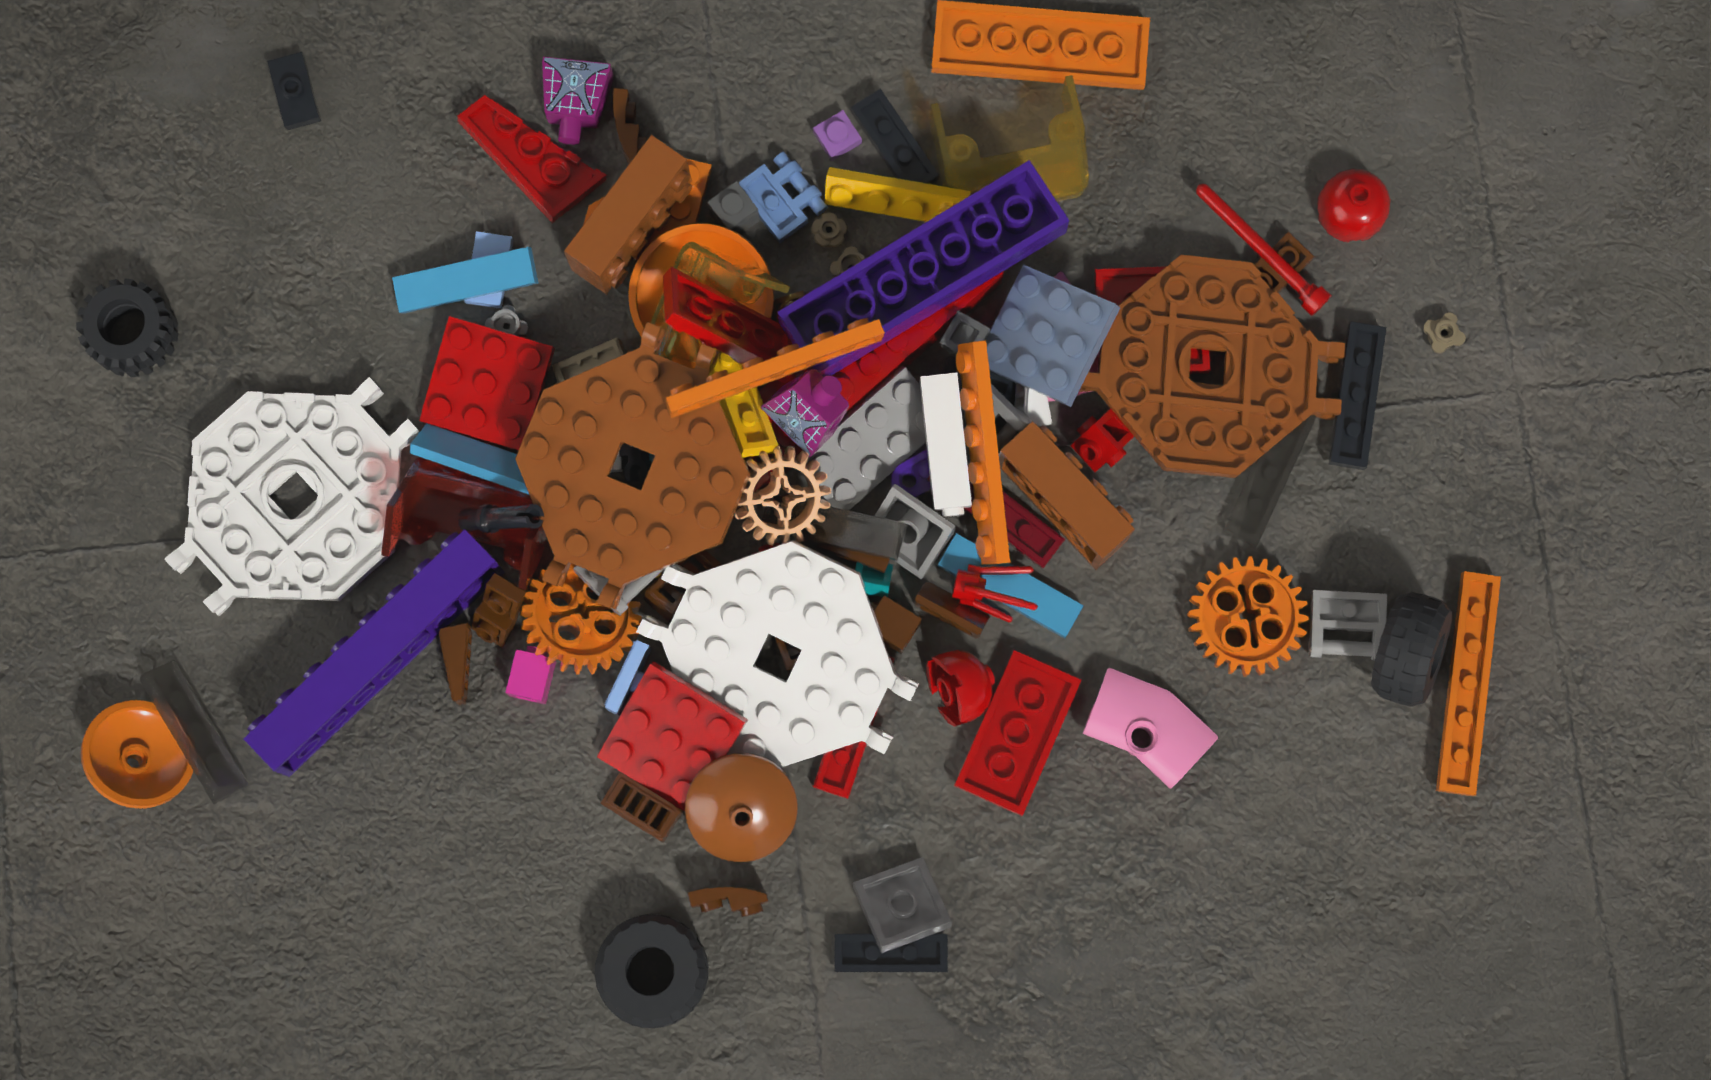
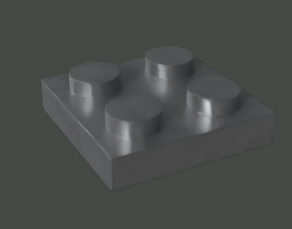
M923 857L853 882V889L881 953L951 928V918Z

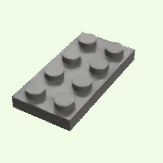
M902 365L845 414L833 436L811 457H808L807 463L812 460H817L820 463L815 473L825 472L828 476L819 486L830 487L831 493L821 497L830 503V508L836 515L843 516L892 473L898 465L903 463L926 442L920 384L908 369Z

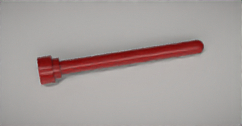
M1202 183L1197 186L1196 194L1300 295L1298 299L1303 303L1301 307L1308 314L1313 316L1332 297L1322 285L1320 287L1315 283L1310 285L1207 184Z

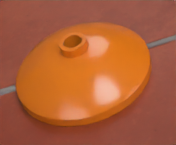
M130 700L109 706L93 719L82 740L81 762L89 782L108 800L130 808H151L172 800L185 788L195 768L196 749L189 729L172 711L153 702ZM130 758L136 759L139 762V767L130 766L127 760Z

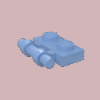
M781 152L773 160L780 169L775 174H772L767 166L763 164L739 182V185L758 208L760 220L779 244L808 223V218L801 211L802 209L810 206L814 213L819 216L828 208L821 199L822 193L815 185L811 186L801 174L802 168L796 160L791 161L785 152ZM791 182L799 195L792 199L782 187L783 184Z

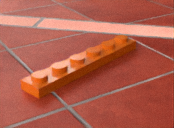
M863 318L847 326L848 331L834 335L833 331H828L812 338L813 343L801 348H799L798 344L786 346L778 350V356L766 361L762 357L751 359L741 365L742 370L728 374L727 370L713 373L706 377L707 383L693 387L691 383L678 386L670 391L671 396L666 397V407L672 419L880 342L884 336L881 322L879 319L869 322L868 318Z
M986 340L974 341L958 345L956 367L958 372L961 373L962 389L960 391V402L962 409L965 410L966 426L964 428V438L966 445L969 447L970 455L968 475L970 482L973 484L974 492L972 514L977 521L978 528L976 551L981 558V565L1010 563Z
M1467 571L1461 573L1436 791L1476 796L1501 576Z

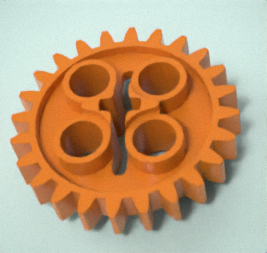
M1252 556L1246 559L1244 566H1241L1237 557L1231 560V569H1228L1224 563H1219L1217 565L1218 576L1211 571L1205 574L1209 585L1198 582L1195 586L1202 596H1191L1189 599L1192 604L1198 606L1197 609L1190 610L1187 613L1188 617L1197 619V623L1188 628L1189 632H1200L1201 635L1194 642V645L1206 644L1208 648L1202 657L1207 658L1212 654L1216 655L1217 658L1214 664L1216 668L1224 661L1227 662L1228 674H1232L1237 666H1241L1243 677H1247L1250 674L1251 667H1255L1256 672L1260 676L1265 673L1266 663L1275 671L1279 668L1277 657L1285 662L1291 659L1287 648L1295 651L1300 649L1301 646L1294 637H1304L1307 634L1304 629L1298 627V624L1309 620V616L1299 614V610L1307 605V601H1296L1295 598L1302 588L1290 589L1288 584L1293 576L1288 575L1281 579L1279 577L1281 566L1278 565L1272 571L1267 570L1268 562L1265 558L1258 567L1254 566ZM1238 585H1243L1247 612L1249 614L1254 613L1256 616L1251 622V629L1258 643L1257 648H1253L1251 645L1248 620H1241L1239 616L1245 611L1242 596L1238 591ZM1262 586L1268 590L1270 594L1268 603H1259L1254 599V587ZM1219 594H1227L1233 598L1234 609L1232 611H1224L1218 607L1217 596ZM1263 622H1272L1277 626L1279 630L1277 639H1268L1263 635L1261 631ZM1229 629L1239 631L1243 637L1242 646H1230L1225 639L1226 631Z
M571 563L563 587L543 581L546 570L542 569L539 576L540 581L532 579L529 587L532 592H526L524 603L527 605H523L520 612L521 616L527 618L523 620L522 630L531 631L526 640L527 644L539 643L535 651L536 656L547 652L549 654L547 665H551L557 659L561 661L560 669L562 672L571 664L574 665L576 675H579L582 666L586 665L590 673L595 674L598 663L605 670H608L612 663L611 658L620 663L624 656L623 651L630 652L633 645L631 640H636L639 633H637L636 627L640 625L642 616L635 613L639 611L641 603L630 601L627 604L628 609L619 616L614 611L613 613L605 611L610 608L598 604L597 601L587 595V593L594 591L574 572V564ZM555 597L562 598L568 605L557 606L551 599ZM549 619H552L557 622L552 623L549 621ZM595 626H606L610 629L611 634H601L596 630ZM559 632H571L576 639L565 640L559 635Z

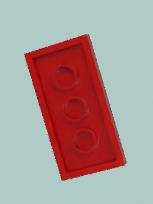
M672 266L663 275L665 323L669 324L674 330L685 332L700 340L702 344L731 356L734 361L740 364L757 357H762L764 361L778 356V350L792 345L780 324ZM796 373L777 379V381L786 384L796 377Z
M1014 650L954 787L1019 816H1023L1082 680Z

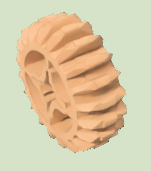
M779 446L774 448L770 458L765 451L760 452L758 456L761 461L758 463L748 457L745 461L751 467L750 477L738 506L743 507L736 510L734 514L737 520L747 518L743 522L742 528L746 532L755 528L753 537L758 541L767 533L766 540L769 545L776 543L778 535H780L782 544L790 541V534H793L795 539L801 542L804 540L801 532L804 528L811 534H814L816 529L810 524L815 518L818 522L822 523L825 520V517L818 512V509L830 508L828 501L820 499L821 496L831 493L830 487L819 486L828 478L825 472L815 473L820 463L817 460L807 463L809 454L805 451H801L795 458V448L792 446H787L784 456H782ZM784 467H791L801 471L808 487L789 485L787 476L784 474ZM772 470L768 486L753 493L758 480L766 472ZM782 485V489L789 494L782 498L780 507V503L773 496L779 494V488ZM806 498H808L804 510L795 519L789 521L793 507L799 502L806 501ZM753 505L772 506L778 524L768 523L758 518Z

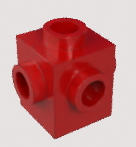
M1110 409L1098 421L1092 415L1076 430L1081 436L1070 446L1096 472L1105 463L1112 468L1127 454L1123 447L1134 435L1113 410Z

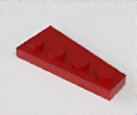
M486 95L482 96L457 116L458 123L551 223L606 181V174L597 168L594 170L581 162L580 157L569 150L566 152L551 142V138L541 131L537 133L525 125L521 118Z

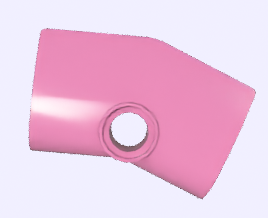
M1108 668L1096 702L1091 709L1083 730V734L1126 750L1131 755L1136 756L1170 789L1218 739V736L1168 690ZM1143 729L1149 734L1150 744L1147 748H1138L1134 745L1131 739L1134 730Z

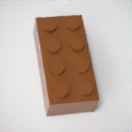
M651 135L564 250L571 270L606 295L612 287L617 289L628 274L626 268L633 259L638 260L643 251L649 246L650 243L647 240L655 230L659 232L665 227L671 216L669 211L676 201L682 203L692 189L690 183L692 180L687 159Z
M1032 421L1000 450V469L1087 562L1097 570L1129 540L1135 530L1131 525L1134 521L1123 507L1118 505L1115 508L1105 498L1108 493L1096 479L1093 478L1091 481L1087 479L1080 471L1083 468L1081 463L1070 452L1064 454L1055 445L1057 439L1046 426L1041 425L1038 427Z

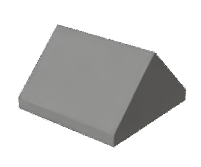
M896 484L892 486L869 524L873 528L899 537L891 559L920 579L924 577L950 541L956 527Z

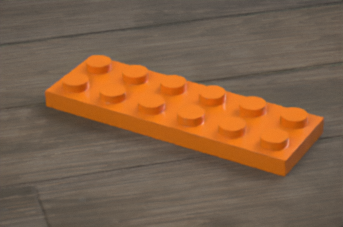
M937 0L931 73L1144 90L1150 17Z

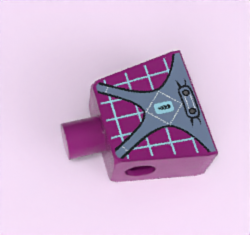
M543 57L544 110L547 121L551 124L560 125L559 142L570 145L579 144L581 127L595 129L600 124L614 78L611 64Z
M811 368L783 385L760 408L811 457L833 436L847 412L849 404L840 394L842 386L837 378L830 375L823 377L816 369Z

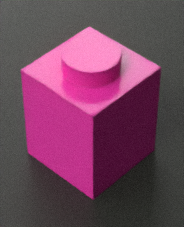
M527 646L526 651L516 649L505 693L510 697L546 705L556 661L551 665H547L548 653L545 652L536 656L535 651L537 647Z

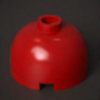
M1352 168L1340 171L1326 182L1317 198L1320 224L1329 235L1343 242L1369 240L1381 230L1389 216L1391 199L1387 186L1377 175L1367 170Z
M963 650L948 651L931 657L932 660L928 661L926 665L929 689L932 695L937 691L939 692L945 706L937 708L944 719L955 727L981 716L989 706L992 697V685L995 684L994 674L989 665H984L978 657Z

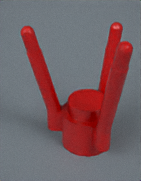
M968 564L967 571L961 569L957 571L952 598L960 599V604L972 606L1010 623L1013 620L1012 616L981 602L982 598L985 597L1030 610H1036L1038 608L1037 604L985 589L986 579L980 578V575L1030 574L1034 569L1031 566L980 567Z

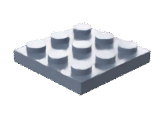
M1023 265L986 339L989 371L1071 407L1120 307L1113 302Z

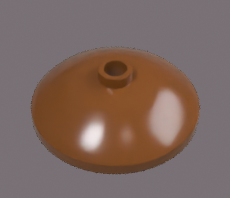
M729 754L711 761L694 777L686 795V821L694 839L710 854L734 862L758 860L776 851L791 834L797 818V797L789 777L774 762L755 754ZM739 812H745L749 815L745 821H739L735 818Z

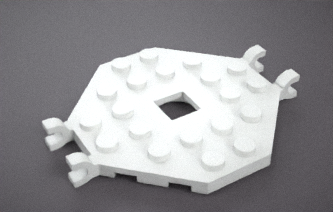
M370 377L351 395L336 394V396H326L312 393L267 394L248 391L192 440L191 455L193 456L192 476L189 478L187 504L189 506L188 527L185 530V542L170 553L165 560L175 571L177 570L182 574L193 563L195 557L198 556L223 585L203 601L213 613L220 616L230 607L235 598L340 601L395 552L401 450L411 445V442L419 434V430L407 419L391 436L386 434L363 409L366 405L372 404L384 394ZM297 472L318 496L310 506L295 519L291 520L271 499L270 495Z
M794 540L697 574L688 571L678 564L671 565L665 569L661 579L673 585L683 587L686 591L669 626L647 615L646 619H642L637 633L662 642L672 672L748 719L729 754H755L774 762L780 768L859 741H864L871 748L885 754L893 735L870 725L888 688L910 701L919 683L895 672L891 658H889L884 645L883 636L874 610L871 608L860 572ZM768 634L802 650L787 681L758 668L755 664Z

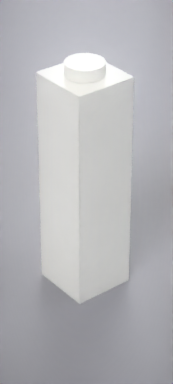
M957 373L920 376L919 382L933 510L942 511V517L964 515V508H970L972 502Z

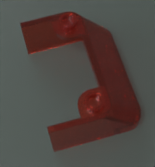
M419 457L413 462L387 503L381 555L389 557L399 539L418 545L432 539L436 532L449 535L454 532L460 534L463 530L458 525V519H467L468 516L461 517L458 514L465 508L477 509L484 504H492L498 507L527 506L533 504L532 499L526 493ZM542 525L538 528L499 529L495 533H483L480 530L468 532L478 542L505 548L503 558L511 567L521 570L518 588L526 590L540 562L546 540V534Z

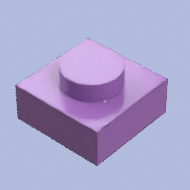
M844 110L813 127L814 135L831 161L862 144V138Z

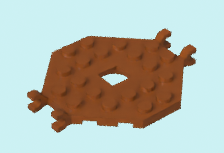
M1182 254L1178 256L1155 277H1152L1119 305L1120 310L1099 350L1097 373L1088 372L1079 392L1096 391L1164 471L1236 478L1309 416L1315 415L1321 419L1334 420L1335 415L1341 414L1342 399L1316 398L1318 359L1322 362L1337 364L1338 359L1344 358L1345 343L1319 341L1310 330L1307 331L1294 316L1295 312L1277 291L1274 292L1260 276L1262 273L1251 262ZM1191 348L1225 352L1223 385L1196 383L1190 380Z
M649 322L646 323L639 348L543 390L515 458L533 504H537L543 509L544 517H539V519L544 520L542 527L554 554V559L547 567L542 580L552 585L563 587L571 563L606 577L609 580L602 589L597 603L610 609H617L627 584L657 570L674 565L706 549L722 544L750 477V471L742 457L735 440L736 437L720 401L672 419L666 407V397L671 396L670 391L687 383H691L693 387L707 383L706 377L712 374L721 353L714 348L702 344L694 369L656 355L666 330ZM624 443L655 455L641 490L610 478V472L620 447Z

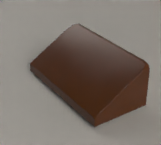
M926 582L914 601L915 607L975 639H979L990 619L989 614L972 606L960 604V599L952 598L951 593L930 582Z

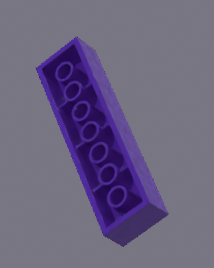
M1028 160L778 311L779 324L792 345L798 344L799 348L812 344V338L819 334L833 331L834 335L848 331L847 326L857 320L868 318L869 322L879 319L884 330L882 341L808 368V370L811 368L816 369L823 377L832 376L1067 232L1069 219L1031 161Z
M465 529L460 534L454 532L447 537L440 546L442 551L433 560L427 558L422 561L413 571L415 577L405 586L399 584L386 596L388 602L378 612L374 609L367 613L358 623L361 627L350 638L348 636L341 638L331 648L333 654L323 664L317 662L303 675L305 681L295 690L293 688L286 690L276 700L275 704L277 707L268 716L262 714L249 725L247 730L250 733L243 739L274 772L288 777L295 773L439 636L438 631L440 629L448 627L485 592L486 584L494 573L500 577L505 573L499 564Z

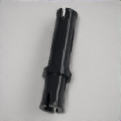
M484 504L477 509L465 508L458 514L461 517L468 516L467 519H458L459 527L467 532L480 530L483 533H495L499 529L538 528L544 521L534 520V517H544L543 509L537 504L511 507Z

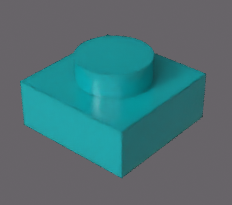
M856 563L855 571L860 572L868 596L883 597L885 595L888 597L894 564H888L885 573L861 563Z

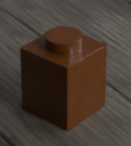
M884 595L880 603L873 600L870 605L878 621L884 644L902 654L919 628L922 618Z

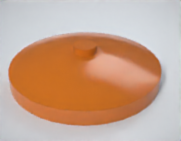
M694 223L667 231L656 238L643 251L631 274L628 291L629 308L639 335L642 338L647 322L666 330L657 354L691 369H694L696 366V359L700 350L698 339L685 332H678L665 323L663 275L671 266L770 319L772 317L774 285L766 261L749 240L724 226Z

